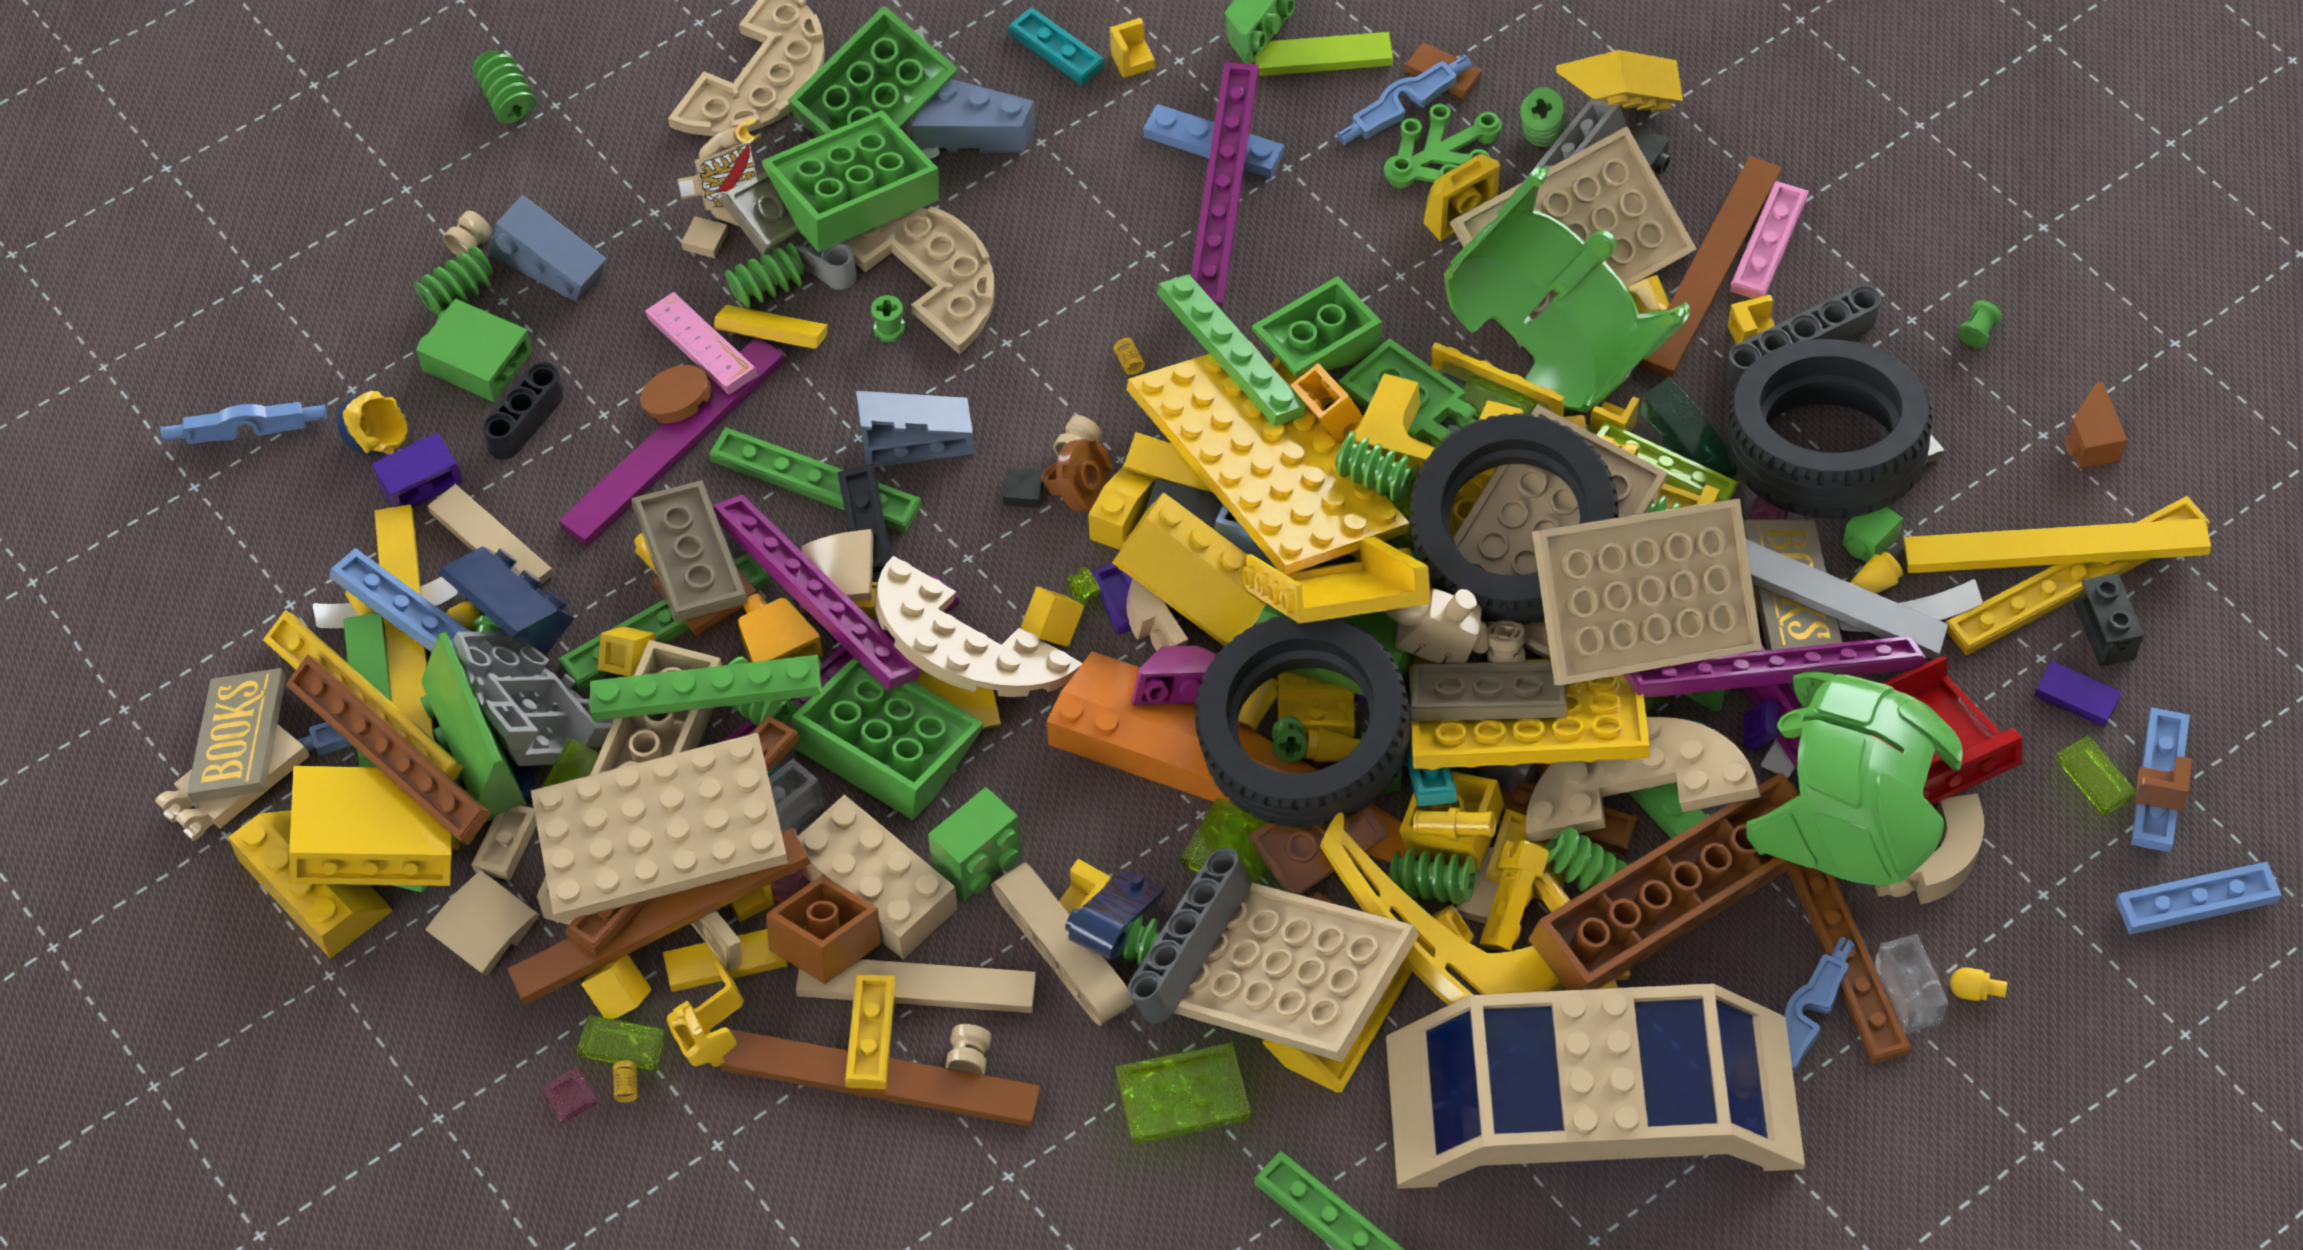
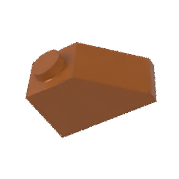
M2103 382L2094 385L2073 418L2069 434L2065 436L2066 450L2070 456H2074L2079 469L2121 461L2126 447L2127 437Z

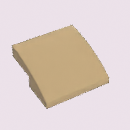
M871 529L835 534L814 540L802 546L801 552L852 601L872 600L873 534ZM799 603L800 613H807L808 611Z
M480 870L451 897L425 930L479 972L488 976L510 944L519 945L540 914L488 874Z

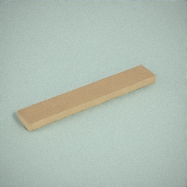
M859 959L826 984L799 969L796 985V994L799 997L853 1000L856 974L895 975L896 990L894 1003L1033 1013L1037 977L1036 972Z

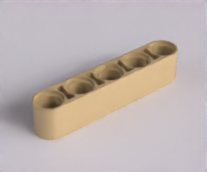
M1026 862L991 883L992 890L1002 907L1097 1025H1103L1134 1004L1128 993L1127 986L1102 955L1068 939L1069 932L1065 930L1069 917L1068 912Z

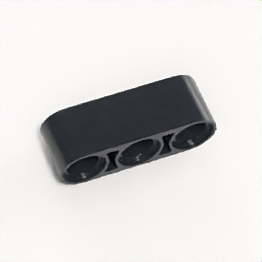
M539 362L531 366L483 422V432L487 447L494 458L504 460L514 457L561 403L563 389L559 372L553 364Z

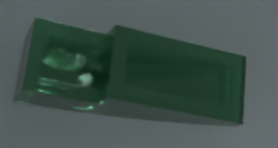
M1670 377L1642 395L1640 413L1663 435L1662 444L1668 450L1728 478L1737 474L1729 461L1727 448L1715 429L1686 393Z

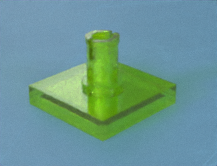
M1217 797L1182 854L1181 865L1199 873L1207 858L1213 852L1222 848H1231L1239 855L1251 877L1252 883L1257 884L1267 867L1247 839V836L1266 824V822L1252 817L1251 813H1245L1239 807Z

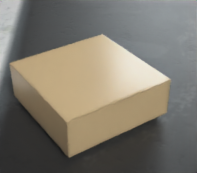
M694 216L681 242L682 249L716 258L728 234L727 224Z

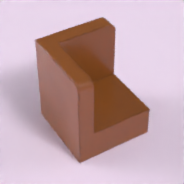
M2176 756L2170 772L2140 767L2137 773L2134 803L2182 811L2189 793L2192 759Z

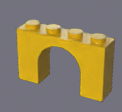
M1384 373L1356 431L1355 443L1359 444L1364 437H1368L1369 450H1372L1377 443H1381L1383 445L1381 455L1384 457L1391 449L1396 450L1394 461L1397 463L1404 455L1409 456L1408 468L1411 469L1416 463H1419L1416 479L1420 469L1424 467L1425 460L1435 449L1418 444L1407 434L1421 405L1419 382ZM1488 400L1479 419H1486L1488 416L1493 415L1499 416L1500 414L1513 415L1514 413H1521L1523 415V409ZM1498 467L1478 474L1460 490L1473 496H1480Z

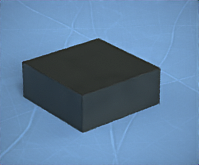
M1007 467L1003 505L1040 508L1043 490L1041 475L1044 470Z

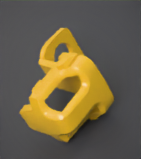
M719 959L714 964L726 986L698 1008L694 1009L687 1000L673 1009V1012L667 1016V1023L684 1056L693 1066L710 1063L713 1067H718L725 1062L723 1056L737 1044L735 1037L726 1027L710 1033L713 1027L738 1010L744 1002L735 981Z

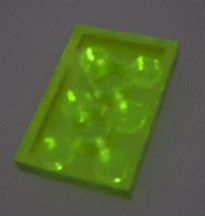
M1233 1042L1115 1067L1132 1145L1251 1120V1112Z

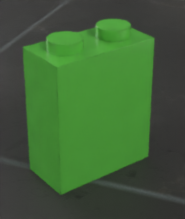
M454 299L448 309L440 313L437 323L428 335H424L420 339L416 349L423 372L492 402L497 400L533 351L527 329L458 299Z

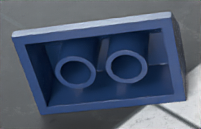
M482 546L440 569L438 574L513 639L547 654L574 620V617L564 609L567 603L552 591H549L547 594L539 588L542 582L525 569L521 573L514 567L517 560L501 548L494 552Z

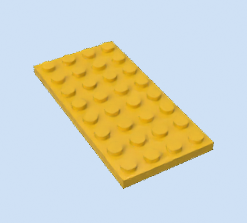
M1210 354L1128 379L1126 390L1275 567L1283 574L1288 575L1360 550L1361 539L1374 536L1384 542L1407 534L1409 521L1387 496L1378 495L1376 487L1372 490L1365 489L1363 481L1359 484L1353 483L1350 480V475L1342 478L1337 474L1335 462L1341 444L1336 443L1334 438L1329 435L1307 408L1304 417L1273 426Z

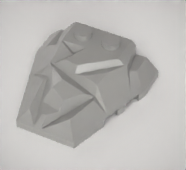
M505 631L456 633L453 641L483 712L493 728L497 740L507 751L510 759L518 766L577 763L583 759L589 747H601L604 744L614 719L593 721L590 714V698L583 699L572 690L576 681L568 674L564 675L562 680H560L554 673L546 669L545 667L549 659L536 648L513 639Z

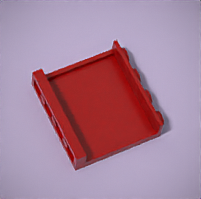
M1944 655L1881 683L1889 685L1895 691L1908 694L1927 704L1955 731L1961 741L1963 756L1961 767L1958 771H1954L1936 753L1933 754L1923 790L1924 798L1931 805L2022 765V736L2014 728L2002 733L1947 676V658ZM1887 743V744L1890 745L1891 747H1893V748H1895L1896 750L1900 751V750L1897 749L1896 747H1894V746H1892L1891 744Z

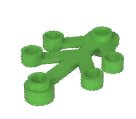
M1436 104L1430 109L1429 121L1431 125L1424 151L1412 156L1414 143L1421 137L1422 125L1413 118L1404 120L1401 124L1400 135L1402 141L1398 155L1386 161L1384 175L1392 186L1405 188L1410 186L1414 180L1434 183L1441 175L1448 173L1479 154L1490 157L1482 149L1473 150L1469 155L1454 151L1475 140L1484 144L1495 143L1501 136V120L1492 112H1484L1475 119L1473 126L1441 141L1444 128L1450 122V109L1444 104ZM1441 114L1444 117H1437L1435 115ZM1407 129H1414L1416 131L1409 132ZM1430 163L1444 165L1440 170L1424 167Z

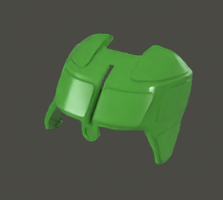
M1537 165L1497 212L1498 216L1488 223L1450 261V266L1444 272L1447 298L1455 316L1471 333H1475L1487 320L1495 319L1533 356L1534 364L1527 373L1525 380L1543 388L1553 389L1558 394L1564 396V409L1588 412L1594 406L1601 404L1628 378L1631 370L1643 358L1647 359L1685 323L1690 315L1688 312L1690 307L1684 302L1670 310L1639 314L1632 295L1621 279L1605 262L1617 248V240L1613 234L1608 231L1599 230L1584 242L1561 222L1549 215L1534 210L1538 189L1546 180L1547 172L1549 171L1546 165L1542 168ZM1553 289L1559 292L1534 320L1529 316Z
M1823 672L1795 674L1793 677L1794 691L1803 708L1786 713L1780 718L1777 728L1785 738L1801 736L1797 767L1800 795L1764 816L1749 820L1746 825L1748 840L1759 855L1766 853L1808 868L1817 869L1840 879L1876 886L1903 882L1933 854L1944 830L1942 816L1923 795L1933 754L1936 753L1954 771L1960 770L1963 756L1960 739L1955 731L1927 704L1908 694L1895 691L1889 685L1849 675H1834ZM1887 743H1889V744H1891L1892 746L1896 747V748L1899 749L1900 751H1898V750H1896L1895 748L1891 747V746L1888 745Z

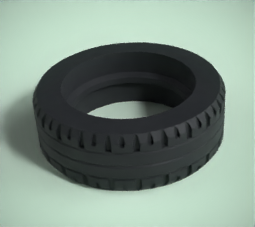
M1814 339L1791 343L1760 357L1739 376L1730 394L1726 440L1728 458L1737 476L1752 492L1771 505L1785 511L1824 519H1843L1870 514L1891 505L1903 497L1921 478L1928 460L1933 418L1932 404L1925 387L1914 373L1886 352L1865 344L1836 339ZM1813 404H1833L1849 407L1871 416L1881 423L1890 434L1877 444L1861 450L1845 453H1825L1805 449L1788 442L1775 433L1768 423L1778 415L1797 407Z
M1514 413L1513 415L1500 414L1499 416H1488L1486 419L1476 420L1471 424L1463 426L1461 430L1451 433L1448 438L1441 442V446L1436 447L1425 460L1424 467L1420 469L1415 480L1410 502V525L1415 553L1418 561L1428 566L1429 580L1432 583V587L1451 595H1455L1457 591L1462 589L1471 592L1476 598V604L1482 609V621L1489 622L1493 620L1497 622L1505 620L1518 622L1522 625L1542 622L1545 617L1538 571L1525 575H1501L1485 571L1467 561L1455 545L1450 530V512L1453 501L1458 491L1478 474L1500 465L1525 464L1550 471L1568 484L1578 503L1580 524L1619 518L1616 486L1613 483V477L1606 462L1600 459V453L1588 440H1583L1582 435L1573 431L1572 428L1566 425L1562 426L1560 422L1549 420L1543 416L1535 417L1533 414L1522 415L1521 413Z
M1286 615L1274 617L1265 622L1262 621L1254 627H1249L1242 634H1238L1233 638V641L1227 643L1222 648L1221 652H1218L1214 658L1215 661L1208 666L1207 672L1201 680L1202 685L1198 689L1195 703L1196 732L1207 768L1215 784L1225 797H1229L1230 802L1238 806L1243 812L1251 813L1252 817L1261 819L1263 822L1269 824L1276 823L1277 826L1321 827L1330 824L1340 812L1343 813L1344 820L1350 818L1353 814L1360 813L1365 807L1372 805L1375 799L1380 798L1385 793V790L1392 785L1393 779L1398 776L1405 762V755L1408 753L1411 740V715L1406 689L1397 664L1394 663L1391 654L1381 643L1377 642L1373 635L1368 634L1361 627H1355V624L1349 621L1346 622L1341 618L1299 624ZM1320 668L1342 674L1358 684L1366 697L1369 707L1368 730L1359 745L1336 764L1316 772L1302 774L1282 773L1257 764L1244 750L1238 734V716L1241 708L1259 686L1274 676L1295 669Z

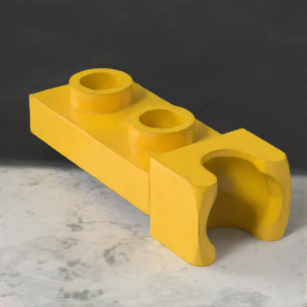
M1510 840L1505 843L1498 863V867L1504 870L1479 942L1480 945L1492 950L1511 951L1513 944L1520 935V921L1524 909L1531 901L1533 895L1532 885L1534 878L1542 877L1549 857L1548 850L1525 840H1522L1519 845Z

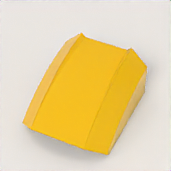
M1479 154L1448 173L1441 175L1433 183L1427 199L1423 224L1439 241L1454 233L1450 225L1452 220L1498 196L1499 161Z

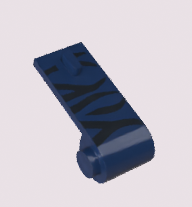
M1123 870L1084 904L1080 910L1074 909L1071 912L1065 925V930L1069 932L1068 939L1099 955L1114 960L1126 942L1131 924L1164 895L1165 888L1145 880V874L1139 873L1136 876Z

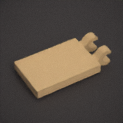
M277 724L265 791L192 802L187 795L191 769L174 783L177 791H165L156 798L155 802L165 811L163 815L172 823L178 822L186 828L183 830L184 834L192 841H195L213 824L222 828L290 773L294 766L300 765L310 755L304 745Z

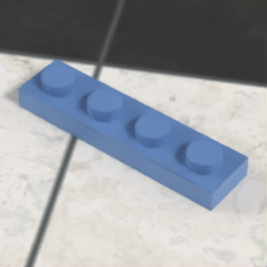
M1156 104L1143 128V137L1209 158L1215 122ZM1250 134L1244 170L1272 178L1284 155V144Z
M356 548L331 568L329 577L331 580L430 652L433 651L438 635L445 631L456 650L457 648L453 641L456 633L471 632Z
M2151 707L2148 715L2141 767L2171 771L2176 756H2185L2190 715ZM2136 803L2131 845L2170 853L2173 846L2177 811Z
M2262 862L2119 893L2116 903L2128 933L2131 935L2278 903L2282 894L2268 862Z

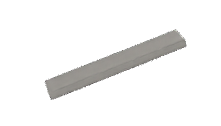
M1746 539L1753 584L1881 638L1912 636L1923 654L1933 660L1940 654L1948 624Z

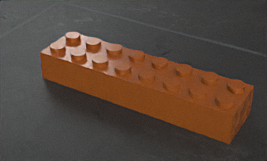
M1782 772L1758 786L1760 797L1730 803L1538 921L1528 940L1567 991L1601 988L1798 865L1766 853L1759 855L1747 838L1746 825L1749 820L1764 816L1800 795Z

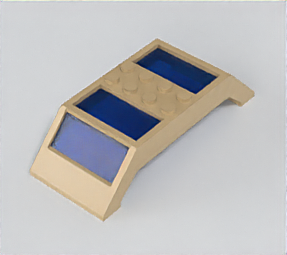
M1716 984L1469 995L1386 1035L1397 1189L1438 1187V1183L1486 1165L1729 1154L1762 1166L1763 1171L1799 1170L1805 1167L1786 1018Z

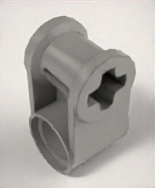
M808 240L800 246H794L801 258L804 272L812 274L831 288L844 290L850 288L856 282L857 271L854 255L848 245L841 242L821 252H818Z

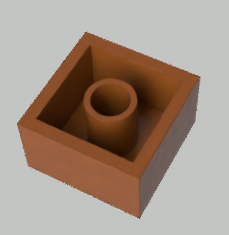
M823 875L766 913L769 950L824 984L881 945L878 908Z

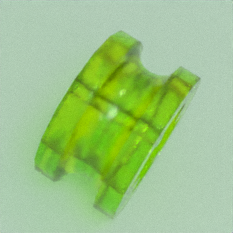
M1086 567L1079 568L1077 575L1069 574L1066 577L1068 587L1079 603L1084 605L1088 603L1090 596L1096 598L1100 595L1099 585Z

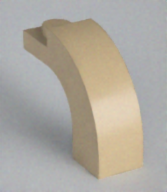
M1132 579L1126 608L1127 617L1130 621L1129 624L1136 639L1139 640L1150 635L1152 645L1156 651L1162 646H1186L1188 638L1167 608L1166 603Z
M1978 793L1949 797L1938 803L1936 811L1944 820V830L1940 839L1941 846L1903 882L1886 886L1875 885L1878 896L1891 895L1893 897H1901L1916 891L1920 904H1924L1950 894L1966 880L1975 864L1984 834V815Z

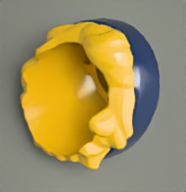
M369 391L351 397L340 406L337 413V428L342 439L353 450L363 455L375 456L384 453L387 455L394 453L404 443L408 432L407 422L404 414L401 413L400 408L397 406L396 400L392 397L385 398L378 391Z

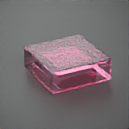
M577 1068L541 1088L543 1095L562 1124L598 1104L595 1095Z

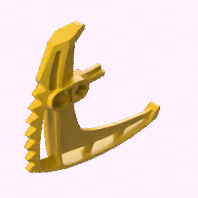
M1342 812L1334 817L1322 839L1321 849L1364 912L1397 920L1390 912V909H1393L1406 923L1415 926L1419 937L1434 950V957L1415 941L1403 961L1447 1005H1451L1473 994L1445 970L1446 966L1451 967L1482 995L1560 991L1565 988L1533 946L1509 952L1486 953L1457 936L1411 899L1355 843L1344 830V815ZM1353 861L1356 863V865L1359 867V869L1363 872V874L1367 877V879L1370 881V883H1371V884L1374 886V888L1377 890L1379 897L1375 894V892H1374V891L1372 890V888L1369 886V884H1368L1367 881L1364 879V877L1362 876V874L1359 872V870L1357 869V867L1355 866V864L1353 863ZM1551 872L1544 873L1542 877L1533 882V888L1550 912L1571 901ZM1626 971L1599 989L1618 988L1615 980H1627L1631 975L1630 971ZM1512 1019L1484 1021L1485 1033L1530 1057L1536 1058L1539 1055L1540 1044L1555 1047L1553 1022L1532 1034H1528Z

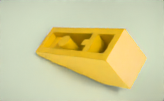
M1123 465L1103 487L1088 514L1090 539L1121 550L1126 536L1134 530L1144 515L1156 479L1126 470Z

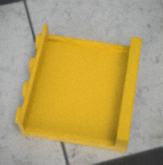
M1374 536L1361 539V561L1304 569L1285 575L1254 555L1248 554L1246 555L1247 566L1243 568L1242 572L1244 585L1250 593L1299 624L1430 604L1428 566Z
M293 767L289 884L450 886L451 833L379 768Z

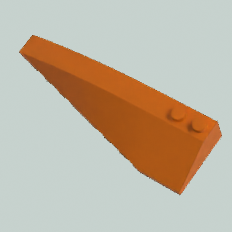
M1092 651L1061 691L1046 721L1048 745L1242 811L1238 806L1230 802L1229 797H1225L1209 773L1196 732L1195 703L1133 705L1131 698L1140 667ZM1242 723L1238 724L1240 742L1248 756L1257 764L1277 772L1290 774L1318 771L1302 760L1291 763L1281 761L1274 753L1273 742ZM1374 804L1370 805L1369 809L1388 837L1365 853L1391 862L1394 853L1399 851L1401 858H1404L1406 849L1399 831L1402 822Z

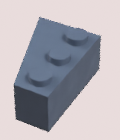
M951 79L919 110L912 124L913 142L921 151L925 150V148L938 147L947 148V152L958 153V148H979L980 153H1024L1035 129L1034 101Z
M523 195L496 222L489 252L490 256L575 302L603 274L607 259Z
M856 391L866 465L873 464L874 467L975 454L967 398Z

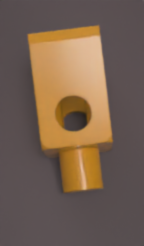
M1319 363L1290 385L1292 390L1307 405L1306 408L1329 435L1334 438L1337 444L1340 443L1342 445L1351 431H1357L1363 415L1350 396ZM1324 397H1331L1334 403L1325 409L1320 401Z
M757 593L747 597V604L742 605L747 614L738 619V625L749 662L818 655V658L823 656L818 632L787 599L779 598L767 604L761 594Z

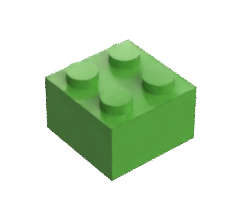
M987 787L982 789L928 834L932 868L955 886L956 894L963 901H966L973 894L983 892L994 876L1002 870H1008L1013 867L1021 855L1018 815Z

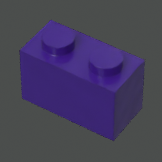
M438 432L427 438H421L414 444L395 453L385 455L379 461L372 463L377 483L391 507L411 504L413 508L446 492L455 484L457 486L463 484L457 462Z

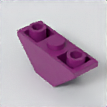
M1162 646L1138 669L1131 698L1132 704L1196 703L1198 689L1202 685L1201 680L1204 674H1206L1210 663L1215 661L1214 658L1217 654L1199 646Z

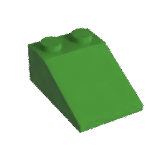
M1337 276L1252 325V331L1286 368L1297 377L1304 375L1318 363L1324 370L1352 365L1371 354L1380 346L1382 321Z

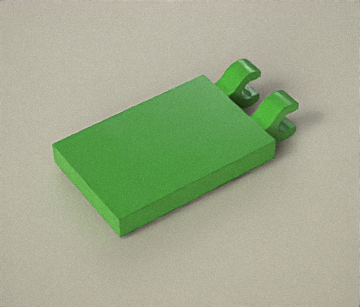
M1390 338L1338 381L1339 386L1366 409L1384 373L1419 382L1421 405L1407 434L1418 441L1425 438L1430 446L1434 448L1441 446V442L1451 434L1446 427L1440 425L1448 416L1454 420L1460 429L1476 421L1472 418L1476 414L1475 408L1465 403L1467 401L1466 391Z

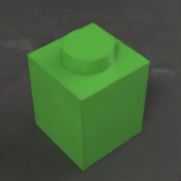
M1888 507L1870 514L1853 517L1846 524L1842 546L1853 557L1862 559L1867 563L1874 554L1880 555L1886 552L1898 540L1903 517Z

